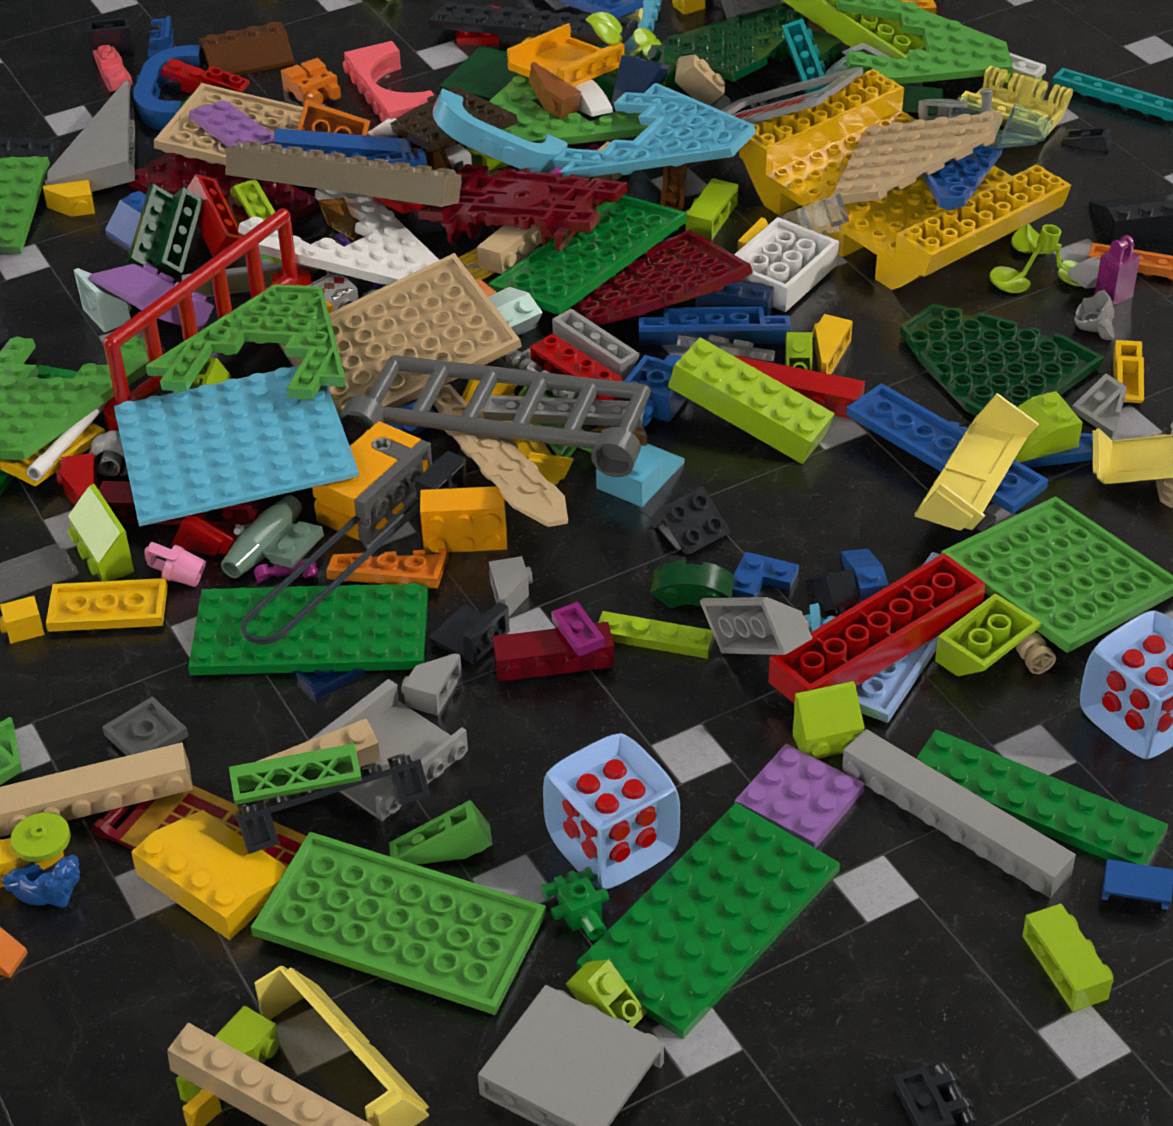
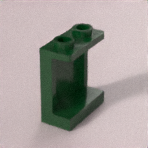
M811 29L814 38L812 44L817 45L820 53L818 60H823L825 69L841 59L842 41ZM788 46L783 50L776 51L777 55L774 59L782 62L790 57L791 54Z

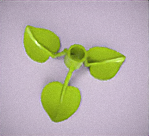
M596 12L586 18V21L591 24L597 35L609 45L621 43L622 37L619 34L622 32V26L613 15L606 12ZM637 28L633 32V41L639 48L629 56H635L642 51L645 58L648 59L647 53L651 45L662 44L648 29ZM619 67L607 72L606 75L617 78Z
M1030 224L1019 228L1013 235L1011 243L1015 249L1022 253H1033L1021 273L1005 266L996 267L990 273V281L999 289L1010 293H1022L1030 287V281L1024 278L1037 254H1051L1052 251H1056V264L1060 268L1057 273L1058 276L1070 285L1081 286L1066 276L1079 263L1072 260L1061 262L1060 250L1062 245L1058 243L1061 230L1057 226L1050 224L1044 225L1040 234Z

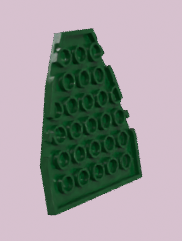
M774 6L770 9L740 17L733 16L727 20L678 35H670L661 44L668 46L682 56L695 54L700 60H705L714 73L720 74L723 79L734 82L764 67L767 64V57L774 58L777 55L776 51L787 47L782 25L802 18L806 25L808 18L794 9Z
M931 304L900 325L901 336L921 365L965 411L974 416H977L997 393L1016 407L1032 397L1057 391L1059 395H1062L1101 367L1104 361V356L1064 335L1055 333L1052 338L1039 334L1040 329L1032 327L1031 330L1017 328V322L980 312L977 317L963 315V309L947 308L937 304Z

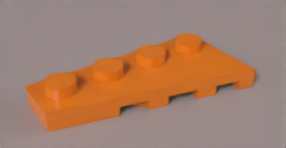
M438 549L439 554H425V550H413V555L397 556L396 551L385 552L378 557H372L371 555L343 582L354 581L367 584L416 583L428 586V589H438L449 558L448 549ZM363 553L333 555L327 568V579L335 580Z

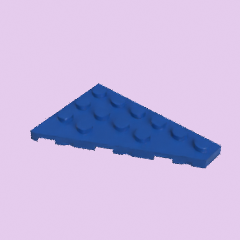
M992 143L986 147L980 144L973 149L972 154L958 161L952 158L944 163V168L930 175H927L926 172L921 174L939 208L954 210L957 207H964L1002 154V143Z

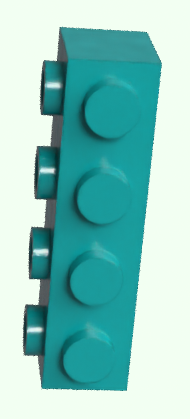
M803 18L782 25L785 40L801 82L824 76V73H826L823 60H818V57H820L816 44H812V41H814L810 28H806ZM830 83L804 89L805 94L820 90Z

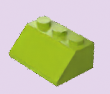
M95 484L89 485L68 515L70 527L67 528V533L73 544L77 542L81 558H87L91 574L93 576L97 574L101 582L113 581L134 572L126 531Z
M995 593L938 636L935 662L956 676L984 671L1040 628L1042 622Z

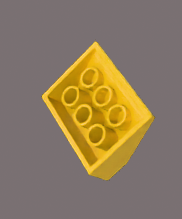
M204 810L154 831L131 851L136 875L228 940H231L262 910V906L267 902L288 868L263 850L248 854L243 837Z

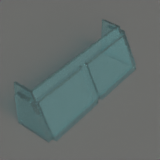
M961 95L960 99L957 100L968 103L967 107H954L952 115L981 114V103ZM1014 104L1004 130H998L994 142L986 147L999 149L1035 145L1036 142L1045 141L1053 120L1018 104Z

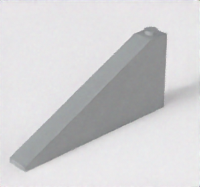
M129 80L122 83L48 170V179L45 180V186L89 179L91 191L93 192L135 181V101L132 96Z

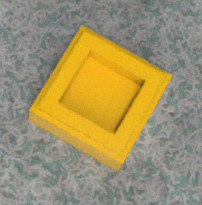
M205 1089L201 1090L182 1108L187 1126H205L222 1111L219 1098Z

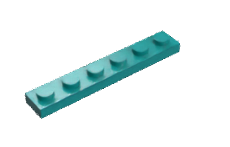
M1062 68L1053 77L1052 85L1057 84L1061 88L1073 89V91L1083 96L1095 97L1103 102L1115 103L1123 108L1135 109L1143 114H1151L1167 121H1173V100L1065 68Z

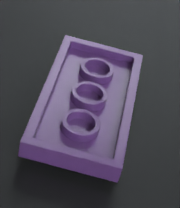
M218 101L212 105H204L197 109L189 110V119L226 146H235L236 142H247L248 140L259 141L261 145L273 144L274 134L228 101Z

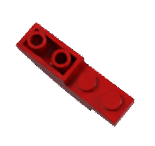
M173 58L165 64L161 71V76L181 83L180 90L193 94L201 83L241 93L250 83V80L223 71L217 67L210 66L204 71Z

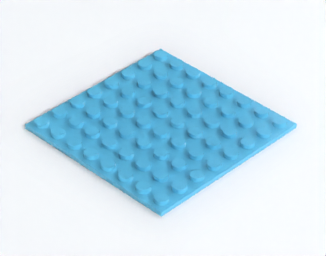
M299 366L279 368L263 374L255 373L240 379H228L212 385L204 384L198 388L189 389L187 392H173L162 396L154 395L134 402L126 401L114 406L139 526L359 477V471L328 386H320L314 399L299 400L298 398H288L287 387Z

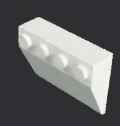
M777 217L735 254V256L751 264L753 271L752 274L746 276L741 282L774 287L773 307L786 312L837 265L839 241Z

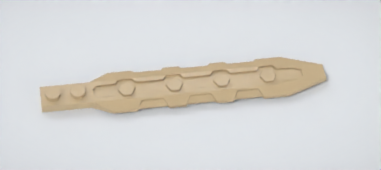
M450 384L443 385L433 403V406L439 413L462 416L468 405ZM483 411L481 412L479 418L484 419ZM445 430L448 435L453 436L461 445V450L467 457H471L477 463L482 474L487 479L492 480L499 488L501 495L512 508L547 527L568 524L565 496L553 483L548 482L542 476L539 468L518 450V446L511 438Z

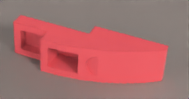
M103 45L98 47V50L93 51L97 66L109 92L117 91L124 81L129 80L130 85H133L132 78L123 66L121 56L114 47Z

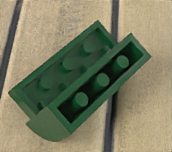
M152 184L148 188L126 262L141 267L144 264H148L158 269L157 274L164 273L174 279L181 275L203 199L184 187L173 196L157 185Z

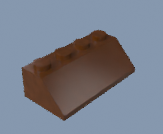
M270 22L263 26H250L243 30H230L223 34H210L199 38L206 69L213 66L234 75H243L295 64L288 36L281 22Z

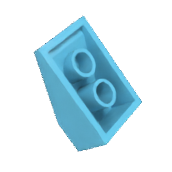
M639 441L641 451L631 473L624 477H611L603 474L596 468L597 489L643 507L684 464L685 459Z

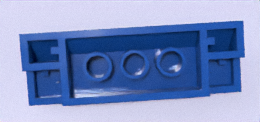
M763 306L664 308V317H639V345H693L699 338L711 344H785L786 333L791 332L790 316H764Z

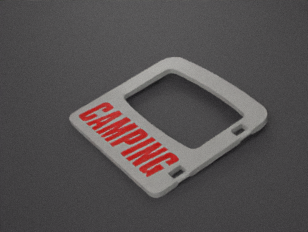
M855 67L746 97L729 104L721 111L749 123H755L808 109L821 104L828 97L851 83L855 78L861 76L864 73L863 68ZM830 83L820 90L766 105V100ZM751 105L752 109L736 113L745 106Z

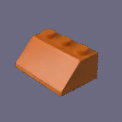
M305 100L297 130L366 136L370 120Z

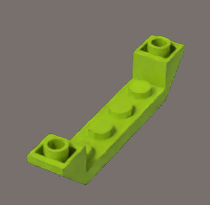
M256 179L235 185L230 189L231 195L238 207L243 206L249 218L259 217L265 220L275 213ZM269 256L270 263L282 262L280 258Z

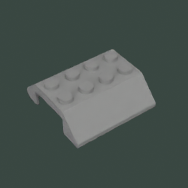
M573 309L552 319L554 335L565 340L574 348L619 375L623 382L626 380L639 358L637 351ZM530 348L523 352L514 350L500 357L519 370L550 373L546 370L543 371L541 365L530 359ZM546 389L553 392L558 398L577 399L580 394L578 392Z

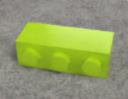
M712 178L709 184L703 187L700 196L695 198L692 207L686 211L688 219L684 223L686 224V231L692 230L700 236L712 240L738 204V184Z
M1062 904L1026 915L1022 936L1072 1012L1108 1000L1113 983L1112 972L1106 964L1103 965L1096 954L1092 942L1089 939H1085L1079 930L1075 917L1071 914L1069 915Z

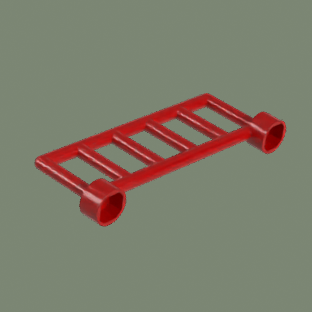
M283 208L277 210L105 337L103 346L114 397L104 405V415L108 431L115 430L119 432L114 406L126 401L134 402L147 399L161 389L160 381L163 376H151L133 391L129 392L120 347L142 331L148 363L162 356L156 320L176 305H178L184 341L197 334L198 329L191 294L210 279H212L218 320L230 313L232 306L225 268L244 254L251 298L265 291L259 243L276 230L278 232L282 269L273 275L272 284L266 289L274 284L308 286L312 283L310 273L303 268L297 267L291 217L288 210Z

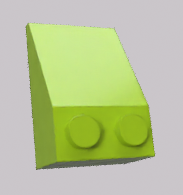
M1057 391L1032 397L1017 407L1039 423L1036 429L1027 437L1014 460L1021 463L1079 447L1083 422Z

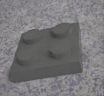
M153 696L102 726L104 735L126 756L174 745L188 737L187 728Z

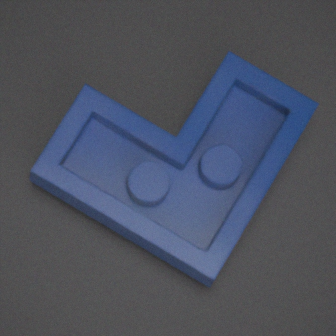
M745 552L734 573L732 597H757L762 585L790 591L798 575L799 565Z

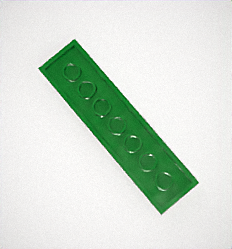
M937 729L916 758L1034 830L1106 860L1148 866L1167 832L1168 824Z

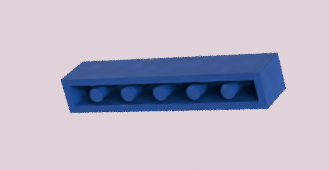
M274 129L273 144L282 145L281 148H289L290 146L301 147L303 151L322 150L324 154L343 153L345 157H368L402 151L408 154L409 150L412 151L411 142L402 138Z

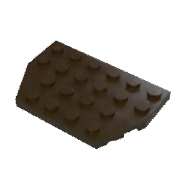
M459 87L447 90L463 97L462 105L464 109L482 122L501 130L518 124L517 115ZM439 95L428 97V102L411 109L390 123L394 133L428 151L457 144V140L444 132L434 120L433 107Z

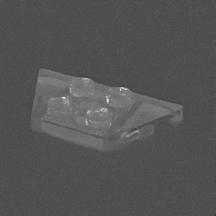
M678 335L677 345L691 348L699 338ZM709 335V340H706L734 356L773 361L775 351L754 348L753 343L734 339V343L730 344L728 343L729 339Z

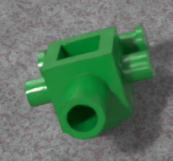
M589 866L577 873L573 870L567 872V878L565 879L559 875L554 878V882L540 885V890L545 900L558 894V906L550 909L555 921L565 918L572 932L583 928L590 940H598L606 933L607 929L601 921L602 902L609 900V895L606 888L595 890L592 885L595 879Z

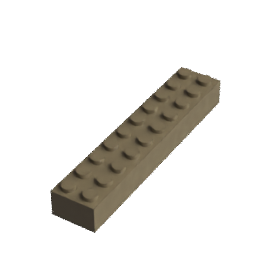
M251 140L236 142L235 146H227L225 175L439 207L459 203L461 175L453 174V169L439 168V170H431L432 167L427 165L413 167L410 166V163L396 162V164L388 163V160L374 159L373 161L366 160L367 157L364 156L345 157L343 153L324 154L322 150L303 151L301 147L290 146L289 148H281L282 145L269 143L268 145H261V142Z

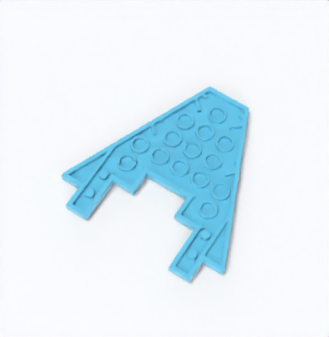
M654 83L645 93L625 92L614 102L616 111L628 114L634 112L642 113L639 116L640 125H649L635 140L614 139L603 151L565 148L553 159L555 168H563L559 172L562 173V178L569 177L571 174L584 178L614 173L628 175L635 170L670 165L680 166L685 163L733 157L756 132L754 124L658 83Z

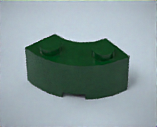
M652 44L647 53L648 60L669 65L668 71L659 84L684 94V90L675 82L677 61L682 55L666 45Z
M685 560L670 562L654 569L651 594L670 609L679 605L689 604L702 607L700 600L704 598H732L734 575L724 568L708 562H703V565L685 564Z

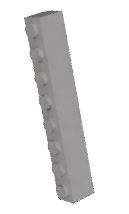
M864 730L844 749L842 771L865 783L874 792L893 801L900 808L919 817L926 824L942 831L952 840L968 847L978 856L986 858L999 866L1006 873L1012 874L1025 882L1032 889L1051 898L1072 875L1076 854L869 730Z

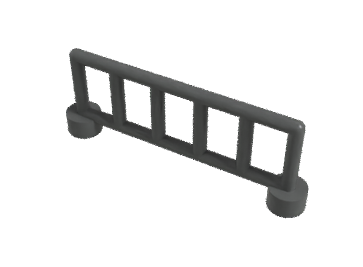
M393 355L389 357L368 395L351 398L339 419L346 438L352 442L357 441L368 429L380 421L382 423L593 449L591 454L592 462L600 472L611 477H624L633 470L641 451L640 442L633 433L650 397L651 390L647 385ZM399 371L431 375L412 410L381 405ZM447 377L480 381L462 416L429 412ZM496 383L529 387L512 422L479 418ZM546 389L580 393L563 429L529 424ZM596 395L631 399L619 427H610L601 433L580 431Z

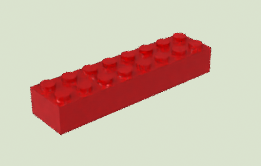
M943 553L810 632L813 638L786 655L770 656L769 683L794 704L796 693L852 681L858 686L936 638L982 604L985 582Z

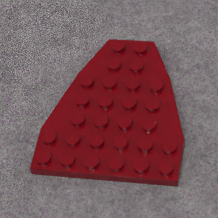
M688 230L650 248L644 254L643 259L634 260L627 266V269L620 270L614 277L609 278L599 288L590 292L581 301L567 309V311L573 309L599 326L634 316H642L647 312L708 293L719 292L730 283L743 281L753 271L751 264L692 230Z

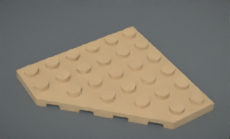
M985 111L978 115L962 114L953 118L938 117L935 120L929 121L919 119L905 124L895 122L888 126H869L865 129L831 196L833 205L880 200L888 196L887 192L897 186L898 189H902L916 182L915 177L920 176L922 173L926 172L927 175H930L944 168V163L954 158V160L958 161L972 154L973 149L980 144L985 147L992 144L1003 121L1001 112Z

